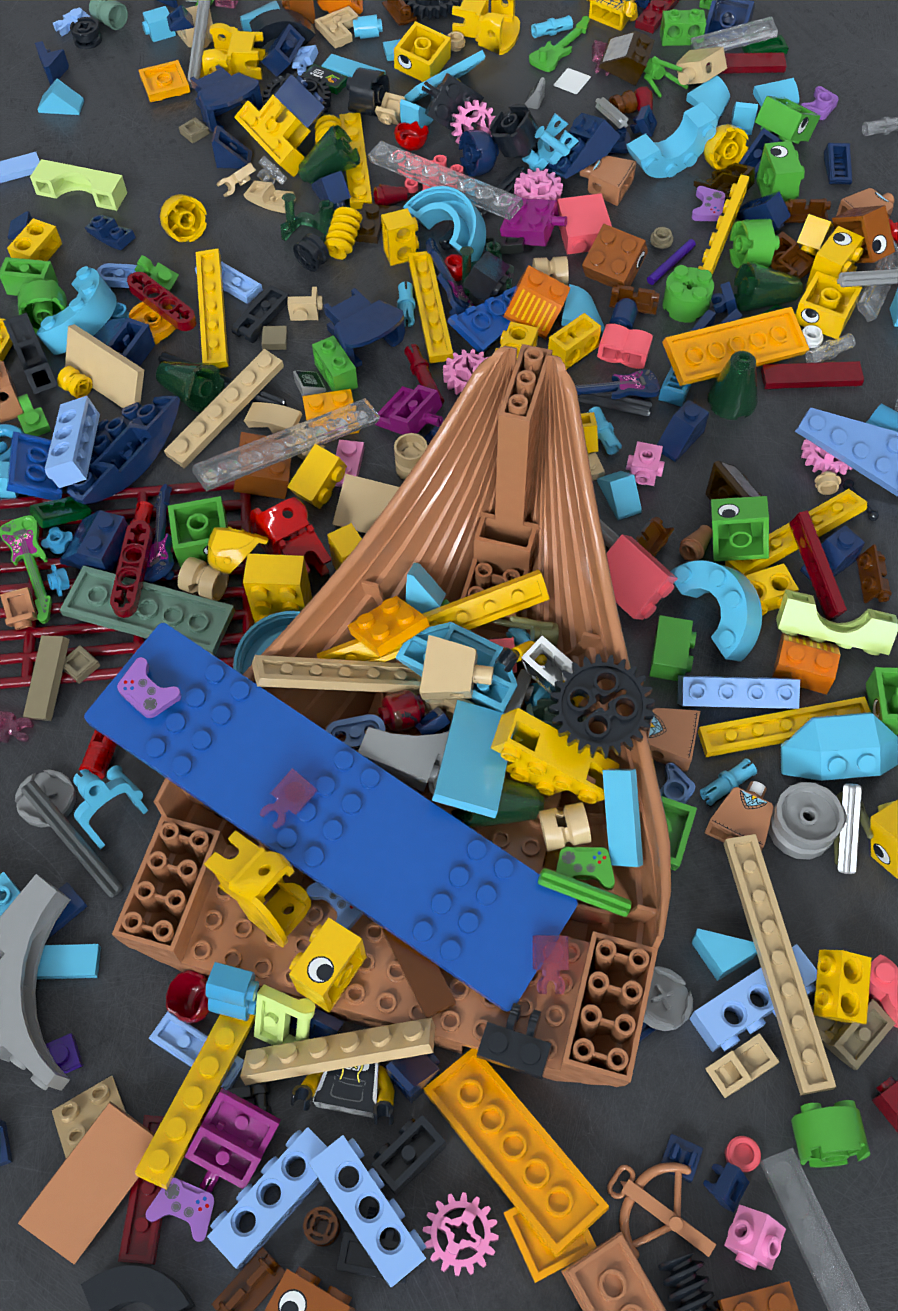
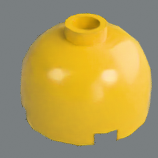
M725 124L716 127V134L705 144V160L715 170H721L733 163H739L748 151L746 146L748 135L744 130L734 125Z
M183 194L173 195L164 202L161 208V226L176 241L183 243L189 240V242H193L202 236L206 229L205 215L207 213L202 203L192 196Z

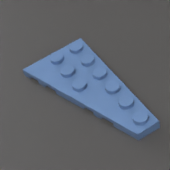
M810 408L795 430L796 433L898 497V432Z

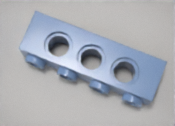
M87 396L60 404L45 465V472L48 478L52 479L58 488L87 479L100 417L99 412Z
M678 676L677 704L682 706L799 709V679Z
M796 944L792 949L807 996H809L816 990L814 984L817 979V970L798 944ZM762 968L724 991L691 1015L690 1021L712 1052L720 1047L724 1052L740 1041L738 1038L739 1034L745 1030L752 1034L766 1024L763 1018L772 1012L776 1016ZM750 995H759L764 1001V1007L755 1006L750 1000ZM724 1012H734L739 1019V1024L727 1022Z
M308 1127L303 1132L301 1130L295 1132L287 1141L286 1147L288 1149L278 1159L274 1156L261 1170L263 1176L254 1186L251 1183L248 1184L236 1197L238 1203L229 1213L226 1210L223 1211L211 1224L210 1227L213 1230L207 1237L236 1269L242 1270L320 1183L308 1162L326 1149L327 1146ZM296 1159L304 1160L306 1163L304 1173L299 1177H291L289 1175L290 1164ZM271 1186H279L281 1189L280 1199L273 1205H267L264 1200L266 1190ZM247 1213H253L256 1218L254 1228L248 1233H242L239 1227L240 1219Z
M342 1135L308 1163L389 1287H393L426 1259L422 1253L426 1245L415 1229L410 1232L407 1231L401 1222L405 1214L395 1199L392 1198L388 1202L380 1191L385 1185L374 1168L367 1171L360 1161L365 1155L353 1138L347 1141L344 1135ZM345 1167H352L358 1172L359 1181L352 1188H345L339 1182L338 1175ZM365 1197H372L379 1204V1212L373 1219H366L359 1212V1203ZM387 1227L394 1228L400 1237L398 1246L389 1251L380 1244V1234Z

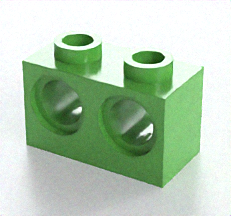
M672 9L670 11H663L660 28L662 46L702 45L706 27L704 10Z
M334 335L312 344L315 365L332 391L354 390L358 388L356 367Z

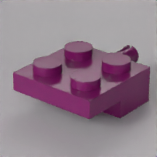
M513 198L501 225L500 233L501 236L523 237L525 245L546 246L554 226L566 227L567 216H559L556 200Z
M418 385L414 390L402 386L373 417L376 426L402 435L408 433L417 434L426 424H432L440 427V424L442 425L443 417L435 414L443 405L437 390Z
M221 1088L184 1156L208 1170L200 1183V1188L204 1190L211 1178L212 1180L206 1191L212 1192L219 1177L244 1189L255 1172L281 1119Z

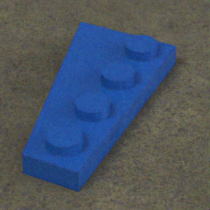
M517 286L504 291L503 294L495 298L486 299L484 303L476 307L471 306L459 315L454 314L450 316L447 322L479 353L485 352L501 338L503 330L507 331L510 320L503 316Z

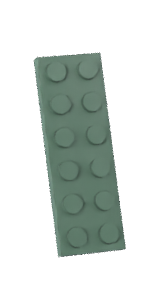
M87 566L82 567L60 608L63 616L143 638H148L160 623H166L214 656L235 613L233 605L143 582L137 611L128 618H121L114 613L110 605V597L116 574ZM125 577L122 583L131 585L136 579ZM124 593V603L119 604L120 607H124L125 603H129L126 598V593Z

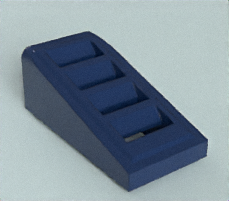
M828 143L824 150V161L829 184H852L850 143Z

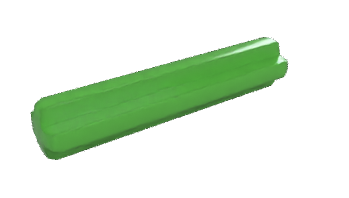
M543 868L540 872L538 884L620 916L626 917L630 912L632 902L629 899L550 869Z

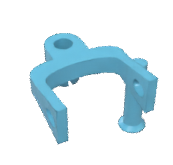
M554 113L546 130H544V126H541L536 131L535 138H540L537 144L538 151L535 153L531 149V153L522 158V160L529 164V168L536 172V168L542 171L548 163L554 165L562 156L568 155L570 149L579 140L566 130L563 132L560 140L555 138L568 123ZM557 121H561L558 127H554ZM567 138H571L568 144H564ZM549 145L554 148V151H550Z
M118 765L108 770L107 778L111 781L106 784L87 769L80 770V773L83 775L82 777L76 773L73 779L79 793L85 800L75 810L74 818L100 849L105 844L90 827L89 820L103 804L119 794L126 793L132 803L143 814L148 811L141 801L143 798L142 791L123 773L122 767Z

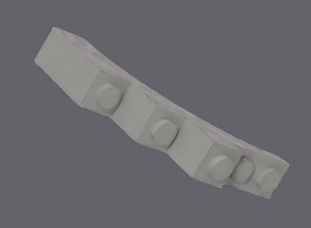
M521 669L516 679L518 687L504 713L516 708L521 709L523 700L528 702L534 685L529 684L531 676L524 669ZM368 727L358 753L407 786L424 792L427 782L434 783L441 766L449 731L441 734L412 736L392 734Z
M36 874L0 916V956L2 957L0 959V1059L7 1062L11 1061L22 1070L27 1068L33 1073L30 1079L40 1088L47 1090L48 1087L62 1091L70 1079L55 1063L43 1040L37 1019L35 991L38 966L45 943L56 920L71 899L50 882Z

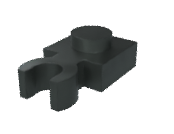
M487 236L485 252L495 253L501 251V254L524 252V238Z

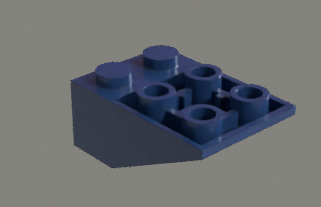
M581 113L575 118L572 127L568 131L579 142L570 149L568 155L562 156L554 165L548 163L543 170L548 169V173L555 172L556 176L567 179L607 156L620 138V135L605 119ZM567 138L564 144H568L571 138Z
M131 318L110 319L93 336L139 367L155 346L149 324Z

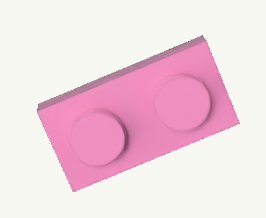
M339 440L336 456L347 465L345 474L358 477L365 449L364 442ZM344 477L340 482L336 483V487H342Z

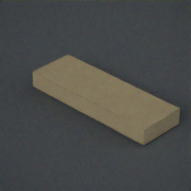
M41 635L23 714L24 718L52 721L70 639L63 636Z

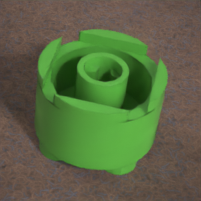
M751 219L735 222L729 241H733V249H729L730 259L736 268L770 267L774 251L779 248L780 244L779 237L775 235L772 220Z
M684 265L675 267L674 271L667 278L662 303L663 309L665 310L666 308L672 319L691 323L695 322L696 318L703 316L709 310L714 290L711 272Z
M36 280L24 283L20 287L18 293L19 315L27 313L35 334L41 327L43 319L56 315L68 307L65 292L54 280Z
M853 1100L839 1101L833 1107L824 1108L821 1107L820 1103L804 1104L800 1106L801 1113L794 1115L791 1119L801 1165H805L809 1160L810 1167H834L848 1164L847 1159L849 1156L856 1155L858 1161L870 1156L860 1110L856 1108L855 1101Z

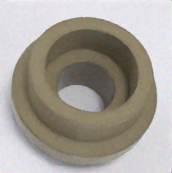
M666 227L656 228L651 234V244L659 249L670 247L673 243L671 230Z

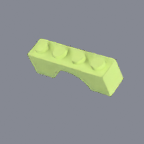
M43 159L40 160L30 176L37 195L57 199L64 193L82 190L93 195L97 207L116 211L127 195L122 175Z
M787 589L785 590L776 618L778 629L787 635L797 636V634L808 636L809 639L816 642H825L827 640L835 642L836 645L845 649H851L852 647L863 649L864 652L871 655H880V653L889 655L898 632V619L894 614L867 609L859 618L853 621L835 623L823 618L818 613L812 595Z

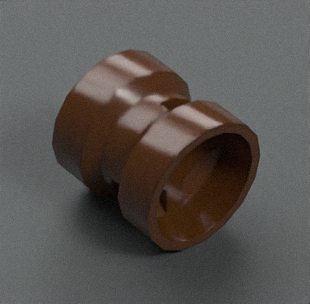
M632 90L623 92L621 96L616 94L609 98V102L623 114H630L637 110V98Z
M319 1206L307 1213L303 1229L309 1241L319 1247H327L337 1241L341 1232V1224L339 1218L331 1209Z

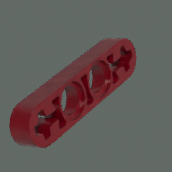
M134 272L128 276L127 283L130 292L178 330L190 331L196 326L197 322L194 311L147 274ZM152 293H159L157 297H148ZM167 305H175L172 309H163Z
M145 521L132 522L127 527L110 597V605L114 613L121 618L132 616L137 611L153 541L151 528ZM140 531H144L139 537L140 544H137L135 535H139ZM138 552L142 554L141 558L137 561L131 562L127 560L128 556L132 553ZM129 575L137 577L136 581L131 585L122 583L123 579ZM124 593H126V598L129 603H125L124 607H120L119 604L124 603Z

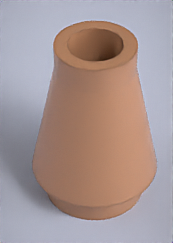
M701 525L698 530L684 538L679 548L681 556L688 561L701 559L704 556L710 539L713 537V530L707 525Z

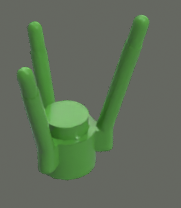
M656 56L648 60L644 70V79L649 82L659 98L662 97V94L653 79L659 80L665 76L685 89L689 88L688 85H681L678 78L667 72L664 68L667 67L681 72L682 67L660 60Z

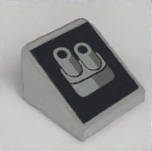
M541 77L529 92L524 103L528 108L538 109L545 94V78Z
M293 371L295 383L302 396L326 392V388L317 372Z

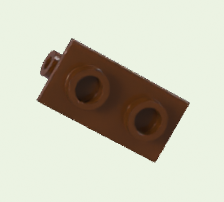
M386 0L382 2L398 26L417 20L416 17H413V13H411V7L406 5L403 0Z
M826 198L810 199L809 205H806V199H788V201H784L791 216L783 223H805L808 214L829 221L827 210L831 208V201H827Z
M618 284V286L613 285L609 307L614 308L621 299L629 298L636 303L638 312L656 315L660 293L655 292V289L639 288L638 292H634V287Z
M659 517L649 519L641 531L642 535L637 536L635 539L654 557L661 547L668 542L669 536L674 531L673 527L664 528L662 525L663 521Z
M875 544L857 558L864 603H868L873 598H877L879 602H887L892 595L888 579L882 578L887 575L886 559L880 551H877Z
M262 1247L211 1305L216 1311H254L281 1281L285 1270Z

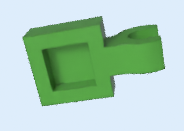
M141 255L135 268L136 272L147 274L169 292L179 274L159 262L156 267L153 266L151 260Z
M27 394L17 397L24 411L23 414L17 416L24 433L40 436L50 432L51 429L42 408L33 409Z

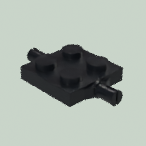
M446 73L442 83L437 87L432 86L427 81L424 82V85L430 88V90L422 86V91L431 95V101L425 114L451 131L455 130V127L450 126V123L456 122L452 115L459 114L458 106L465 108V101H469L472 105L473 100H478L480 105L484 99L482 95ZM475 110L468 112L465 116L468 117L472 115L473 111Z

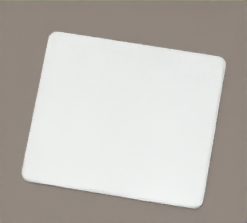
M567 68L555 82L554 86L578 94L591 76Z

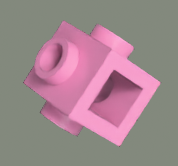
M637 441L634 455H629L626 470H629L630 474H634L636 483L654 486L656 476L662 477L665 462L660 461L663 446Z
M739 1204L733 1223L729 1227L728 1237L724 1246L737 1255L735 1260L741 1265L752 1270H756L757 1265L772 1270L775 1259L780 1253L781 1242L786 1228L768 1214Z

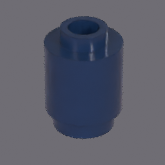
M623 298L617 302L609 324H618L632 330L638 313L636 303L629 298Z

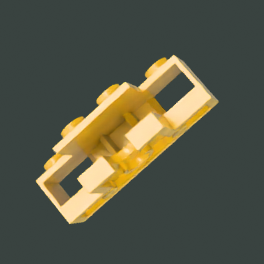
M274 95L271 96L261 110L257 109L247 100L234 118L293 177L296 176L308 161L297 147L311 131Z
M520 708L501 715L491 745V749L497 751L503 759L509 761L507 762L506 771L510 773L513 779L527 782L535 786L539 793L548 796L569 790L578 795L579 800L589 804L605 800L602 770L608 768L619 769L620 765L608 757L604 759L603 755L599 752H596L594 758H591L590 748L587 747L579 754V743L575 742L568 747V735L559 737L557 729ZM587 775L596 779L595 785L586 780Z

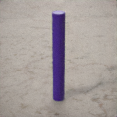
M689 239L647 277V282L650 285L656 283L696 246L695 241Z

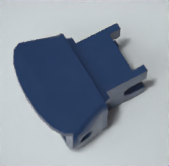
M220 65L215 66V72L198 80L194 76L190 78L192 88L198 93L195 98L196 104L201 109L203 121L206 123L209 131L214 133L217 125L224 130V127L215 117L240 105L243 106L247 100L257 109H262L263 101L257 79L243 75L240 72L231 76Z
M354 288L351 290L352 297L333 307L328 303L324 304L323 307L325 315L332 321V323L329 322L327 324L328 331L335 336L351 362L357 368L362 365V361L354 354L353 348L370 344L381 338H384L389 345L395 347L404 339L405 325L403 310L389 305L382 300L371 304Z

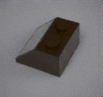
M638 31L609 38L599 68L636 86L647 66L655 40Z
M719 460L713 463L705 493L710 501L711 499L762 496L760 492L753 488L748 478L741 474L736 466Z

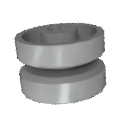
M801 782L789 786L780 795L773 808L768 829L769 835L774 845L786 855L796 859L810 860L816 858L829 849L840 834L844 824L843 807L838 798L828 788L816 783Z

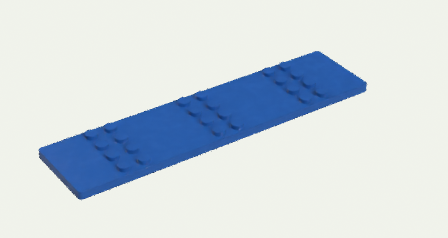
M160 623L84 715L86 722L91 727L271 851L285 856L294 867L505 1012L511 1011L513 1004L518 1003L578 905L575 898L539 885L538 878L540 874L260 686H257L256 683L166 623ZM140 657L145 658L149 664L148 678L161 688L175 686L181 692V699L154 718L143 716L121 696L117 688L119 681L135 660Z

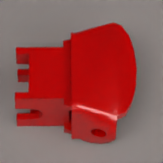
M292 497L263 512L259 508H255L250 512L253 534L256 533L268 538L267 544L259 543L266 554L304 556L307 574L310 573L308 565H312L321 577L329 573L325 564L331 562L332 559L314 532L312 524L309 525L306 506L299 499ZM291 511L293 516L289 519L285 518L283 512ZM288 536H291V539H290V540H288V541H284V540H283L284 538H286V537H288Z

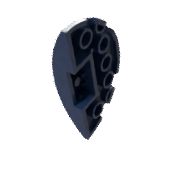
M154 397L153 403L144 406L136 402L123 408L121 416L110 421L108 419L101 421L97 426L87 479L65 486L69 496L84 505L94 503L117 494L136 481L148 469L163 448L177 416L180 404L179 397Z

